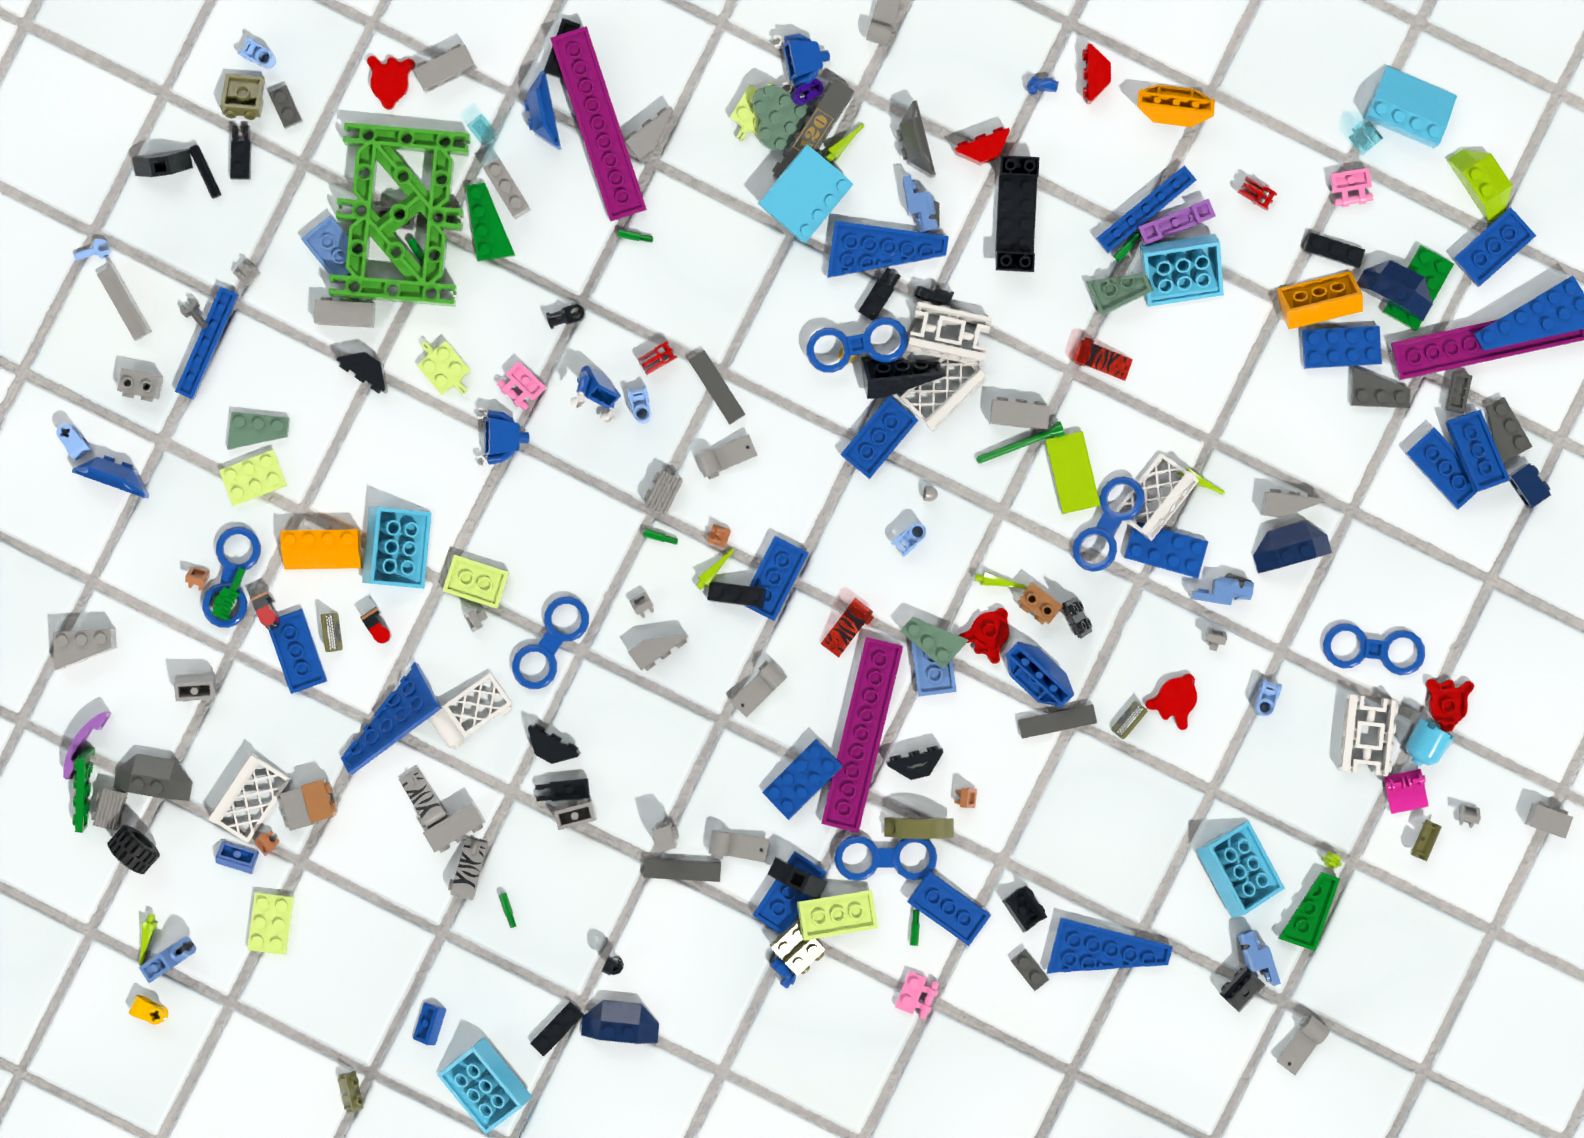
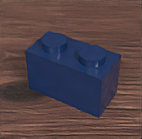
M1530 463L1524 464L1508 475L1510 484L1527 509L1535 507L1551 496L1549 485L1540 479L1538 469Z

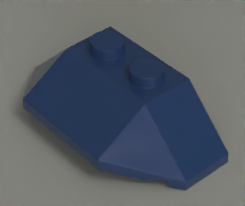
M1392 260L1365 269L1357 281L1361 291L1421 321H1424L1433 305L1425 277Z
M1306 521L1267 531L1254 552L1253 558L1259 574L1332 553L1326 533Z
M602 1000L583 1015L581 1036L596 1040L633 1044L658 1043L659 1022L642 1003Z

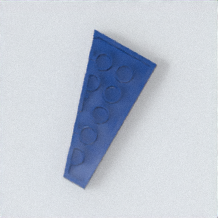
M835 221L827 278L944 257L947 253L949 236Z
M1573 275L1473 334L1482 351L1582 330L1584 329V292Z
M414 662L412 664L411 671L407 676L402 677L400 680L401 684L394 692L389 694L374 714L375 717L371 723L366 724L363 728L364 732L358 740H354L341 757L349 774L353 775L442 709L418 663Z
M1060 917L1046 973L1164 966L1169 964L1173 946Z

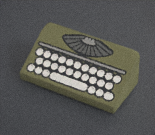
M338 613L321 614L325 652L343 650Z
M1134 701L1111 728V731L1119 738L1125 739L1148 712L1147 709Z

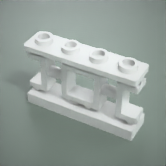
M927 301L917 302L914 318L923 319L920 333L911 331L907 351L982 367L986 347L977 346L979 333L989 334L992 318L983 313L972 314L965 309L954 310L946 305L935 306ZM928 315L939 317L938 326L927 324ZM966 323L977 325L975 334L964 332ZM942 324L961 327L958 341L940 338ZM925 331L936 333L934 342L923 340ZM962 339L973 341L972 350L961 348Z
M1346 694L1338 770L1357 773L1358 763L1374 765V775L1388 776V772L1390 773L1392 770L1390 753L1394 751L1392 734L1396 732V723H1394V715L1398 713L1396 700L1381 698L1380 708L1364 706L1365 696ZM1356 708L1368 710L1367 722L1356 720L1355 725ZM1387 710L1386 725L1375 723V712H1386ZM1362 725L1378 727L1376 746L1360 744ZM1352 746L1364 749L1363 760L1352 759L1351 762ZM1383 747L1382 762L1370 761L1371 749L1382 750Z

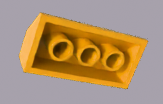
M1351 271L1276 289L1282 316L1288 329L1363 312V294Z
M361 530L281 531V554L284 569L362 568Z

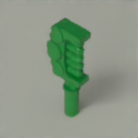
M239 567L230 588L224 587L219 593L220 595L215 597L213 615L229 621V612H231L237 597L240 596L237 589L240 587L239 585L246 572L245 569Z

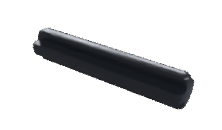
M198 145L191 146L189 148L190 153L211 198L220 197V189Z

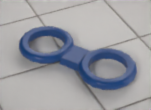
M881 317L873 320L866 327L864 334L848 337L836 328H823L816 331L809 338L806 346V355L810 364L815 369L824 373H834L842 370L848 364L851 356L865 353L876 361L890 363L899 359L905 353L908 346V334L905 327L899 321L890 317ZM882 325L894 327L900 335L899 348L889 355H882L876 352L871 345L872 332ZM826 335L837 337L844 347L842 359L833 365L820 363L814 354L816 342Z
M1125 476L1115 477L1102 488L1100 506L1103 514L1096 527L1087 528L1080 532L1072 547L1076 563L1084 570L1091 572L1102 571L1115 560L1117 542L1114 536L1122 521L1135 517L1141 511L1145 501L1144 491L1136 480ZM1118 485H1129L1136 492L1135 505L1127 512H1114L1108 505L1109 493ZM1099 535L1107 540L1109 552L1103 561L1091 564L1082 558L1081 546L1086 538Z
M232 527L225 530L219 536L216 543V555L224 568L220 583L213 585L206 591L202 600V610L205 618L219 628H229L237 625L244 619L247 612L248 601L240 587L237 589V592L240 593V596L237 597L239 600V610L229 621L216 618L210 608L212 597L217 592L222 591L224 587L230 588L238 568L251 569L261 555V544L258 537L252 530L245 527ZM236 534L246 536L253 546V553L250 559L242 564L230 562L224 554L226 540Z
M562 596L553 600L547 606L544 614V624L547 632L539 644H529L522 647L515 654L512 661L513 675L521 686L528 689H541L548 686L554 680L557 673L555 653L563 642H571L580 638L586 632L589 625L588 610L579 599L571 596ZM563 604L575 606L581 614L580 627L571 634L558 632L552 623L554 610ZM530 652L542 653L549 662L547 676L538 682L526 680L520 671L522 658Z
M1342 623L1332 627L1326 633L1323 641V652L1327 660L1334 666L1342 669L1353 668L1359 665L1364 658L1381 660L1384 667L1391 673L1410 675L1421 667L1425 659V646L1421 638L1407 630H1397L1389 634L1382 641L1367 639L1365 633L1358 626ZM1341 631L1354 633L1360 641L1359 653L1349 661L1339 660L1331 650L1332 639ZM1398 638L1410 639L1417 648L1416 660L1412 665L1405 668L1395 666L1388 656L1389 646Z
M855 835L847 837L840 842L835 851L834 860L839 873L848 880H866L875 873L877 868L893 867L905 879L919 880L923 879L928 871L932 872L937 862V852L932 842L928 839H901L894 848H877L874 842L867 837ZM914 842L921 843L929 852L927 866L915 873L907 871L900 863L902 849L907 844ZM851 844H864L871 851V865L864 872L853 873L843 865V852Z

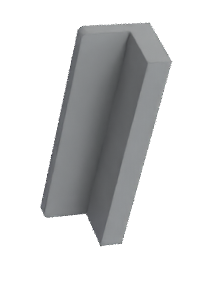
M109 263L107 264L108 268L99 272L97 276L134 341H137L153 331L117 268Z

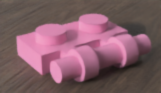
M1369 168L1330 174L1332 193L1341 194V198L1334 199L1335 207H1349V204L1359 203L1361 205L1366 204L1367 201H1373L1372 193L1365 194V189L1372 187ZM1357 190V196L1348 197V191Z
M520 361L505 374L511 379L507 384L502 379L497 383L502 389L501 392L504 395L507 394L514 401L513 404L516 407L519 406L523 411L529 407L524 401L527 397L534 402L546 389ZM515 385L523 391L520 396L512 389Z
M909 971L895 1007L911 1014L914 1013L915 1008H919L921 1010L918 1017L925 1019L927 1013H930L932 1009L931 1003L934 996L936 997L938 994L937 988L939 983L932 980L930 987L925 985L926 977ZM922 991L927 993L924 1003L918 1001Z

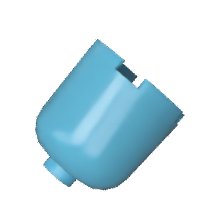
M1420 718L1407 741L1406 751L1413 757L1411 761L1419 766H1422V764L1428 766L1435 765L1440 761L1455 737L1448 732L1440 730V727L1430 721Z

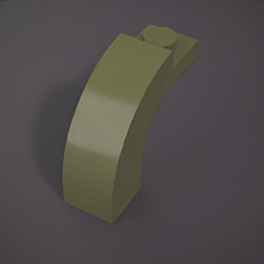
M885 817L884 837L902 839L954 838V818Z

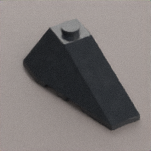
M870 356L861 357L863 384L867 399L888 397L940 379L944 375L940 362L926 360L909 362L904 361V358H899L888 363L876 361Z

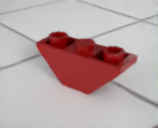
M1087 44L1086 49L1082 51V59L1086 61V68H1083V80H1086V87H1083V99H1086V104H1091L1111 83V62L1092 44Z
M999 127L993 130V134L988 136L984 133L976 136L972 142L968 143L967 140L960 142L954 150L955 155L978 165L996 160L1001 153L1010 129L1009 127L1006 129Z

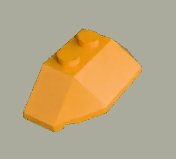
M1156 84L1138 91L1137 107L1153 123L1193 127L1214 116L1215 100L1208 98L1196 89Z

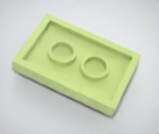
M274 450L219 470L232 506L288 486Z
M454 555L442 591L498 609L510 572Z
M255 892L247 950L287 954L294 897Z

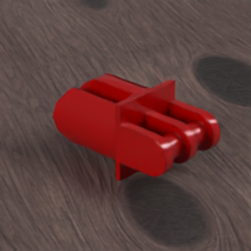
M1246 176L1245 181L1247 183L1244 182L1241 186L1242 189H1238L1237 193L1254 202V205L1256 204L1268 211V206L1273 202L1272 199L1274 196H1277V193L1268 188L1267 185L1263 186ZM1264 190L1269 193L1268 196L1262 194ZM1259 198L1265 200L1263 204L1258 201Z
M668 341L654 347L655 349L637 359L638 362H641L655 353L657 354L642 364L643 368L659 360L661 361L646 370V375L677 358V355L674 356L672 352L673 348L669 347ZM663 347L665 352L659 354L658 350ZM668 355L669 359L664 362L662 357Z

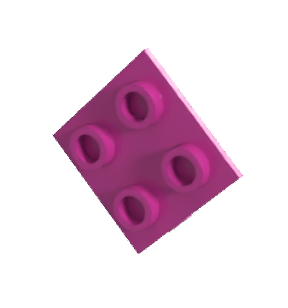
M1421 769L1383 776L1391 814L1429 806L1424 785L1426 778L1425 775H1422Z

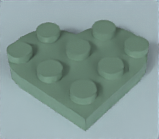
M766 85L759 88L754 93L752 103L754 116L759 120L757 130L760 143L770 150H784L793 142L794 135L800 130L805 118L812 109L807 105H796L792 100L791 94L776 85Z

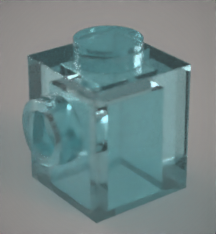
M482 114L467 125L468 129L482 146L486 144L488 146L496 140L497 132Z
M1370 121L1364 125L1360 122L1352 129L1354 133L1348 137L1362 155L1383 139Z

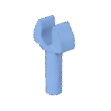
M103 239L94 240L92 248L74 253L75 260L77 261L92 255H98L101 259L106 258L111 251L109 249L100 251V246L107 244L108 241Z

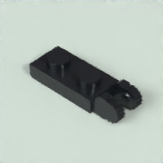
M232 126L230 179L250 180L252 148L250 126L244 127V141H238V126Z
M888 267L880 280H877L858 313L871 321L876 320L901 275L897 274L894 276L890 286L885 284L884 280L891 271Z
M588 778L535 785V789L544 790L550 788L551 792L549 796L541 795L536 797V801L551 800L552 802L590 798Z

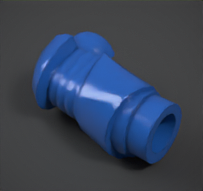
M1033 76L1027 83V91L1032 95L1037 94V90L1057 92L1059 81L1053 78L1042 79Z
M776 957L769 966L783 978L780 984L787 989L795 983L796 974L790 971L783 960Z

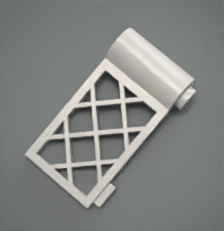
M489 673L443 705L442 709L428 719L449 748L453 746L456 749L464 743L462 739L499 713L503 716L511 710L509 706L512 703L492 674ZM489 678L494 684L493 693L481 691L483 682ZM496 688L500 692V694L495 693ZM470 691L479 692L477 704L466 702L467 694ZM481 693L492 695L490 706L479 704ZM494 695L502 696L507 703L501 708L493 707ZM464 696L463 701H458L460 698ZM455 702L462 703L461 715L453 714L449 706ZM465 704L476 706L475 717L463 715ZM479 706L490 708L489 716L485 719L477 718ZM492 709H498L491 714ZM455 716L460 717V723ZM463 717L474 719L473 727L468 731H465L461 726Z

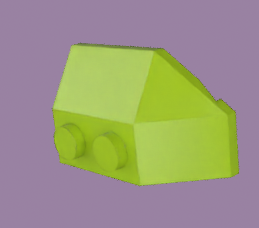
M1462 149L1447 159V162L1488 224L1506 211L1512 184L1492 153Z

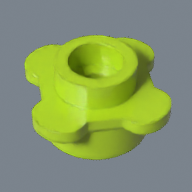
M1327 852L1325 857L1321 858L1329 868L1335 869L1338 866H1342L1340 862L1341 857L1332 852Z

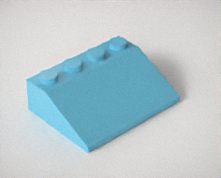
M1386 66L1364 119L1431 148H1436L1439 146L1447 128L1457 95Z
M806 144L758 202V205L797 240L806 243L853 186V183Z
M1216 234L1140 245L1142 272L1147 274L1154 289L1153 292L1146 295L1148 307L1224 295L1220 241Z
M369 506L362 583L424 589L431 512Z
M1249 821L1240 824L1196 849L1231 918L1246 915L1285 889Z
M484 1037L437 1075L485 1135L522 1108L532 1098V1095Z

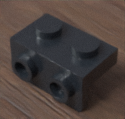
M1026 885L1016 889L1002 900L1023 933L1027 932L1039 921L1047 918L1044 907L1037 902L1033 891Z
M1246 966L1238 969L1234 974L1235 978L1230 983L1226 982L1220 992V995L1239 1013L1265 986Z

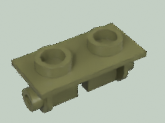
M1426 819L1422 823V829L1413 849H1411V855L1424 861L1428 860L1442 826Z
M356 1071L339 1074L340 1091H347L346 1095H342L344 1109H346L347 1113H354L363 1109V1098L360 1093L359 1079Z

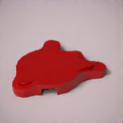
M370 56L367 59V64L372 70L371 90L381 101L382 106L386 110H391L407 94L409 88L408 78L410 72L415 67V62L412 59L399 62L394 57H389L387 63L383 65L375 56Z
M998 608L996 611L982 613L974 620L968 631L960 633L958 636L969 640L967 643L974 642L976 644L974 648L976 654H986L992 664H997L1000 661V649L1006 643L1010 633L1007 621L1008 612L1004 608Z
M1185 674L1182 677L1167 680L1160 688L1159 693L1154 698L1146 701V708L1158 710L1163 720H1168L1170 716H1174L1177 728L1180 730L1187 729L1188 715L1197 703L1194 676Z
M1428 679L1425 685L1430 693V715L1440 725L1442 731L1451 732L1455 725L1467 714V699L1475 687L1474 683L1465 681L1458 688H1455L1454 681L1451 679L1443 683H1438L1434 679Z

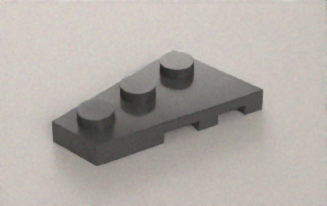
M1353 367L1351 406L1410 408V388Z
M1505 397L1486 406L1493 440L1503 463L1533 447Z

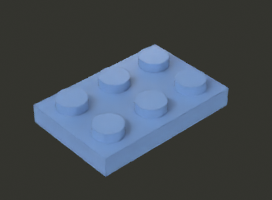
M330 215L301 238V240L329 275L349 276L350 272L346 269L348 235ZM355 246L354 253H361L360 250Z
M911 641L918 697L957 692L953 660L943 669Z

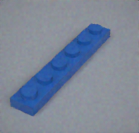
M1184 165L1096 238L1097 242L1108 254L1197 179Z
M220 286L205 320L208 325L206 328L201 329L176 387V393L194 400L239 294Z

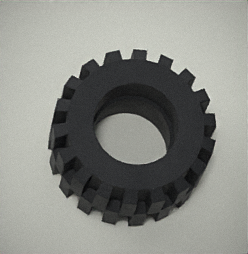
M123 825L107 843L110 852L128 869L139 874H145L160 857L156 846L144 834L128 825Z

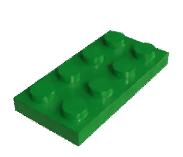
M1420 245L1407 268L1425 277L1433 303L1454 263ZM1389 304L1385 306L1382 312L1414 331H1417L1422 323L1421 320Z

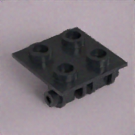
M1074 597L1062 603V610L1065 616L1070 615L1067 620L1072 619L1073 621L1069 624H1074L1071 627L1074 635H1077L1078 638H1083L1091 633L1092 624L1083 612L1082 602L1077 597Z

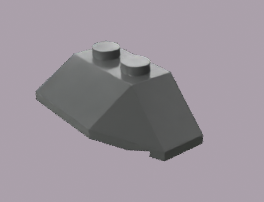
M915 100L900 122L899 130H896L899 142L902 141L904 148L901 149L903 160H907L908 165L921 173L934 178L936 173L918 103Z
M136 754L116 769L113 788L163 799L190 801L193 781L176 760Z

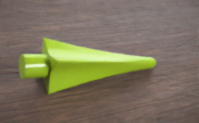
M861 123L850 134L830 147L824 159L829 163L833 159L837 161L849 143L864 127V124Z
M1190 468L1185 469L1193 473L1199 480L1196 485L1221 495L1225 494L1223 490L1214 486ZM1176 472V474L1181 476V478L1183 477V473Z
M731 548L720 560L698 577L699 581L695 586L699 590L705 585L709 586L722 565L734 552V549Z
M983 572V575L975 574L974 581L981 582L980 585L1027 588L1024 584L1008 581Z
M148 914L147 919L142 922L140 966L143 965L148 946L158 922H154L156 916L154 914Z

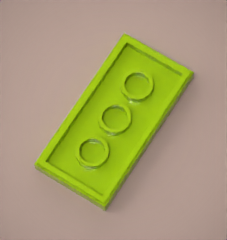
M1083 431L1059 438L1046 439V447L1062 514L1100 506Z

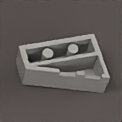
M116 629L53 632L54 670H62L117 648Z

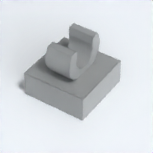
M245 259L233 274L248 287L260 275V272Z
M646 592L629 601L637 615L640 614L642 618H645L643 612L647 609L651 613L654 612L652 607L654 605Z
M472 610L464 615L472 633L483 627L481 622L488 618L485 611L476 614L475 610Z
M1210 627L1207 628L1206 640L1209 641V650L1217 651L1219 644H1226V632Z
M1461 803L1459 806V825H1462L1463 821L1469 822V828H1472L1474 824H1479L1481 820L1480 808Z

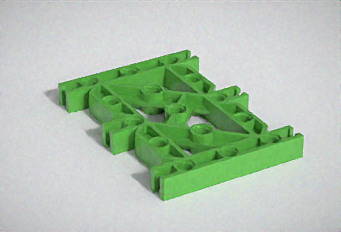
M345 122L344 130L346 132H350V130L359 132V138L343 136V142L346 146L360 147L356 151L353 193L358 200L337 198L339 209H343V206L352 207V214H341L340 210H336L338 221L354 222L349 226L346 269L350 272L351 276L330 274V282L336 283L338 281L345 283V290L329 288L330 296L456 307L455 297H451V300L441 299L442 291H453V295H457L456 285L439 284L444 279L447 236L442 230L463 231L462 223H448V216L464 218L463 209L446 207L451 203L454 161L450 155L469 156V145H465V148L455 147V141H467V144H470V134ZM368 132L374 134L370 140L364 139L365 134ZM409 135L412 137L411 142H402L405 136ZM443 139L450 140L448 146L443 147L440 145ZM394 150L434 153L430 193ZM377 161L407 195L400 203L393 205L390 211L381 218L373 210ZM369 170L370 175L363 178L361 177V172ZM402 173L409 175L405 181H400L399 176ZM441 176L447 178L444 184H438L437 180ZM359 208H366L365 215H357ZM397 211H404L405 216L402 219L395 218ZM419 212L428 220L423 268L393 234L403 225L408 224L410 219ZM442 214L443 220L435 222V215ZM370 237L408 281L367 277ZM357 245L363 246V251L359 254L354 253V248ZM394 249H401L402 252L400 256H392V251ZM433 252L440 253V257L437 260H431L430 255ZM353 283H358L360 286L356 292L350 291V286ZM392 286L398 287V292L395 295L388 293ZM429 290L437 292L434 298L427 297Z

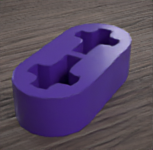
M814 79L809 84L804 83L792 92L793 102L798 106L805 105L823 92V84L818 79ZM811 87H815V88H816V89L813 90V91L810 90ZM804 93L805 96L801 98L799 95Z

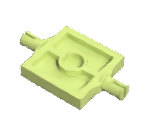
M751 85L748 86L730 116V119L737 122L741 127L736 136L737 139L741 136L740 141H743L748 132L758 135L757 126L759 120L754 116L752 103L754 93L758 89Z
M427 340L424 341L420 346L426 351L427 355L417 365L418 368L441 395L456 387L461 395H464L468 390L461 381L471 369L447 341L434 349Z

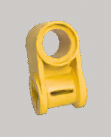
M136 995L128 1012L130 1015L154 1025L164 1022L169 1015L166 1007L142 995ZM159 1011L158 1015L161 1016L158 1019L156 1018L157 1015L155 1014V1012Z

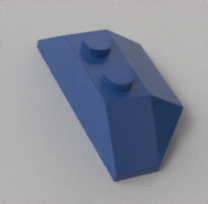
M542 71L526 93L527 100H524L525 110L530 112L531 119H528L529 129L533 130L536 136L559 150L561 149L547 76L545 71Z
M104 455V458L96 457L72 469V473L143 498H149V493L139 472L134 470V465L122 462L120 465L115 463L114 458Z
M1017 642L1005 654L1010 677L1037 702L1062 707L1075 695L1066 672L1039 647Z

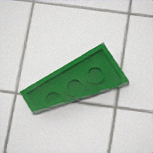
M486 184L466 185L477 261L516 256Z
M86 748L74 762V770L77 771V776L73 783V787L76 789L73 807L76 808L72 825L75 826V832L83 833L88 827L90 802L86 801V798H89L91 792V784L88 783L91 773H93V764H90V756L94 755L95 748Z
M1320 872L1278 939L1316 951L1340 878Z

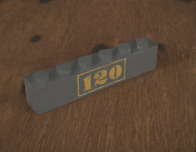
M837 79L833 83L829 81L824 89V92H826L822 99L819 97L813 106L815 111L812 115L808 114L803 122L805 124L802 131L798 130L794 135L793 140L795 142L791 147L787 146L782 154L784 159L781 163L777 162L772 172H774L773 178L775 180L780 177L806 144L816 152L819 150L852 99L854 90Z

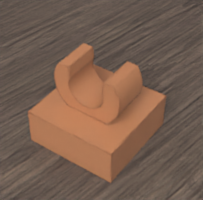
M713 524L707 542L725 548L731 530Z
M191 566L185 576V582H188L189 588H192L194 584L199 585L198 589L201 591L209 579L210 571Z
M962 788L961 790H955V793L961 794L960 800H954L955 804H960L962 808H975L977 789Z
M273 831L267 834L262 833L253 841L264 856L271 853L279 843V839L275 842L270 841L269 837L273 834Z

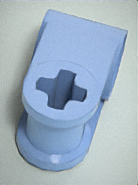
M246 36V42L237 54L264 69L273 68L276 64L275 55L258 42ZM269 55V60L263 63L262 57Z
M646 385L635 390L627 389L635 420L641 424L649 422L651 410ZM644 409L647 411L646 418L640 419L637 417L639 410Z
M62 424L57 428V437L75 461L92 450L89 443L75 426ZM65 429L70 430L69 436H64L66 433Z
M915 523L905 532H902L891 544L895 545L901 551L902 557H904L925 537L926 528L920 523ZM915 526H920L923 529L922 536H913L912 529ZM900 541H902L907 548H905V547L900 543Z
M1265 678L1262 679L1254 704V711L1257 715L1268 716L1273 713L1281 693L1282 684L1279 683L1277 685L1268 682ZM1262 702L1268 705V710L1265 713L1260 710Z

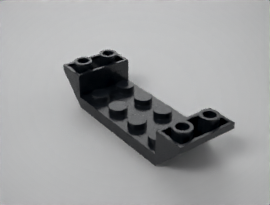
M1001 155L998 180L995 271L1034 272L1036 197L1040 157Z

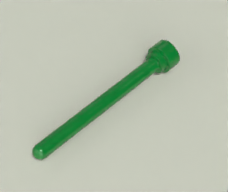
M1060 421L1053 423V426L1048 430L980 455L976 461L983 463L1051 436L1062 437L1065 435L1063 426Z

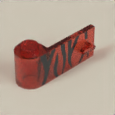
M1084 337L1083 340L1079 339L1071 360L1075 364L1093 368L1123 381H1126L1133 361L1131 358L1094 344V340Z
M854 598L821 642V645L837 657H840L864 624L868 626L874 618L872 615L873 610L857 598Z

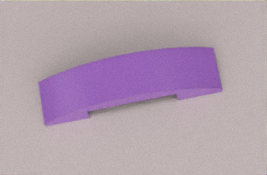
M1208 198L1176 213L1139 226L1138 229L1144 244L1147 245L1198 225L1216 215Z
M108 711L97 715L77 733L65 758L63 778L66 780L72 779L76 772L74 770V762L77 754L93 728L102 730L112 713Z

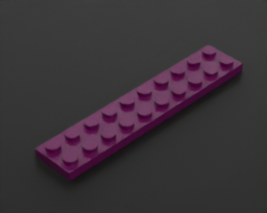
M587 26L551 37L550 39L610 222L646 211L643 196Z
M1494 320L1393 342L1391 347L1400 381L1583 341L1584 329L1482 351L1473 334L1497 321Z
M869 637L865 639L837 755V760L843 767L832 777L821 824L859 833L903 650L902 645Z

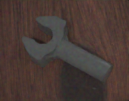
M187 298L191 307L186 309L181 304L180 312L186 318L192 316L202 329L206 328L207 322L198 313L200 304L195 299Z

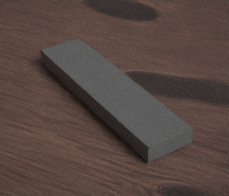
M705 350L688 360L729 425L746 415Z
M1093 704L1018 720L1022 739L1097 723Z
M644 858L643 878L720 882L721 862Z

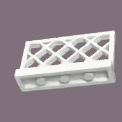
M940 358L937 362H940L941 367H947L946 377L937 380H946V390H935L934 380L933 390H922V385H920L919 390H915L917 387L908 389L900 399L933 432L987 380V375L976 365L962 362L949 363L948 359L947 363H943L946 359ZM971 366L975 370L970 377H962V367ZM949 367H960V377H949ZM949 380H960V387L957 390H949ZM911 393H919V403H910L906 398ZM922 393H933L932 403H921ZM935 393H946V400L943 403H935ZM921 406H932V414L927 419L921 414Z
M1160 453L1138 481L1144 491L1146 512L1131 518L1134 522L1131 520H1125V522L1152 541L1199 480L1193 473L1185 470ZM1162 460L1168 463V470L1158 471V465ZM1181 472L1184 474L1180 480L1173 481L1172 473ZM1169 474L1170 482L1160 484L1159 475ZM1156 476L1157 485L1147 486L1146 480L1149 477ZM1170 486L1171 492L1169 495L1161 497L1160 488ZM1134 489L1130 491L1115 512L1121 513L1125 507H1133L1135 505L1134 496L1136 492ZM1157 489L1158 497L1148 499L1147 490ZM1158 501V509L1149 512L1148 503ZM1147 516V523L1143 528L1138 526L1137 518Z
M251 753L208 820L220 825L248 843L291 778ZM259 764L266 768L267 776L256 778L255 769ZM279 776L285 780L281 786L272 787L271 777ZM268 778L270 789L259 791L257 780ZM255 781L257 791L246 793L245 784ZM271 791V802L262 804L260 793ZM258 794L259 805L249 807L246 796ZM244 797L246 807L235 810V799ZM260 807L261 817L251 820L249 810ZM247 810L249 821L238 823L236 812ZM226 814H234L235 824L227 825L221 821ZM250 823L251 832L246 837L240 833L239 825Z

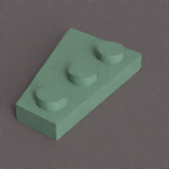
M1146 273L1086 281L1101 316L1154 291Z
M231 412L227 450L287 438L290 418Z
M913 616L900 630L943 669L969 641Z

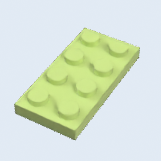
M872 890L797 902L803 940L878 928Z

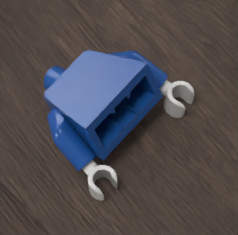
M800 33L786 35L784 38H781L779 35L773 37V40H780L779 44H774L773 46L776 49L783 47L789 80H793V83L784 82L782 84V87L790 85V90L787 91L790 94L794 88L797 89L804 83H811L818 76V71L823 68V62L830 60L828 50L820 51L817 41H812Z
M589 365L584 366L577 378L578 387L576 392L578 394L570 399V404L574 405L577 403L576 408L585 405L586 397L606 408V411L600 414L601 421L606 423L613 421L615 414L612 409L614 408V403L621 397L620 393L605 374Z
M484 408L477 409L484 411L482 417H476L480 420H485L484 455H488L487 457L477 456L476 459L482 458L484 460L482 465H477L478 467H485L487 464L503 463L513 457L515 451H519L520 443H529V432H520L519 423H515L514 419L505 412L487 411Z

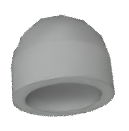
M925 486L923 501H934L938 496L937 490L934 487Z

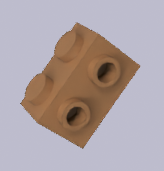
M1030 583L1017 600L1020 603L1018 607L1026 613L1031 611L1036 615L1034 619L1042 625L1044 623L1050 624L1063 607L1034 583Z
M323 779L301 786L311 823L336 816L335 812L338 811L335 800L332 801L330 793H333L330 782Z

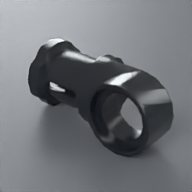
M936 285L934 291L922 286H916L913 295L924 301L935 300L949 306L954 292L943 290L939 285Z
M578 304L561 308V311L551 314L549 312L546 313L550 329H554V326L564 323L567 325L581 322L586 315L584 308ZM575 308H579L582 311V315L578 319L573 318L571 315L572 310Z
M608 956L601 972L609 976L620 974L624 967L622 958L619 956ZM616 962H618L617 966L620 968H616L615 970H613Z

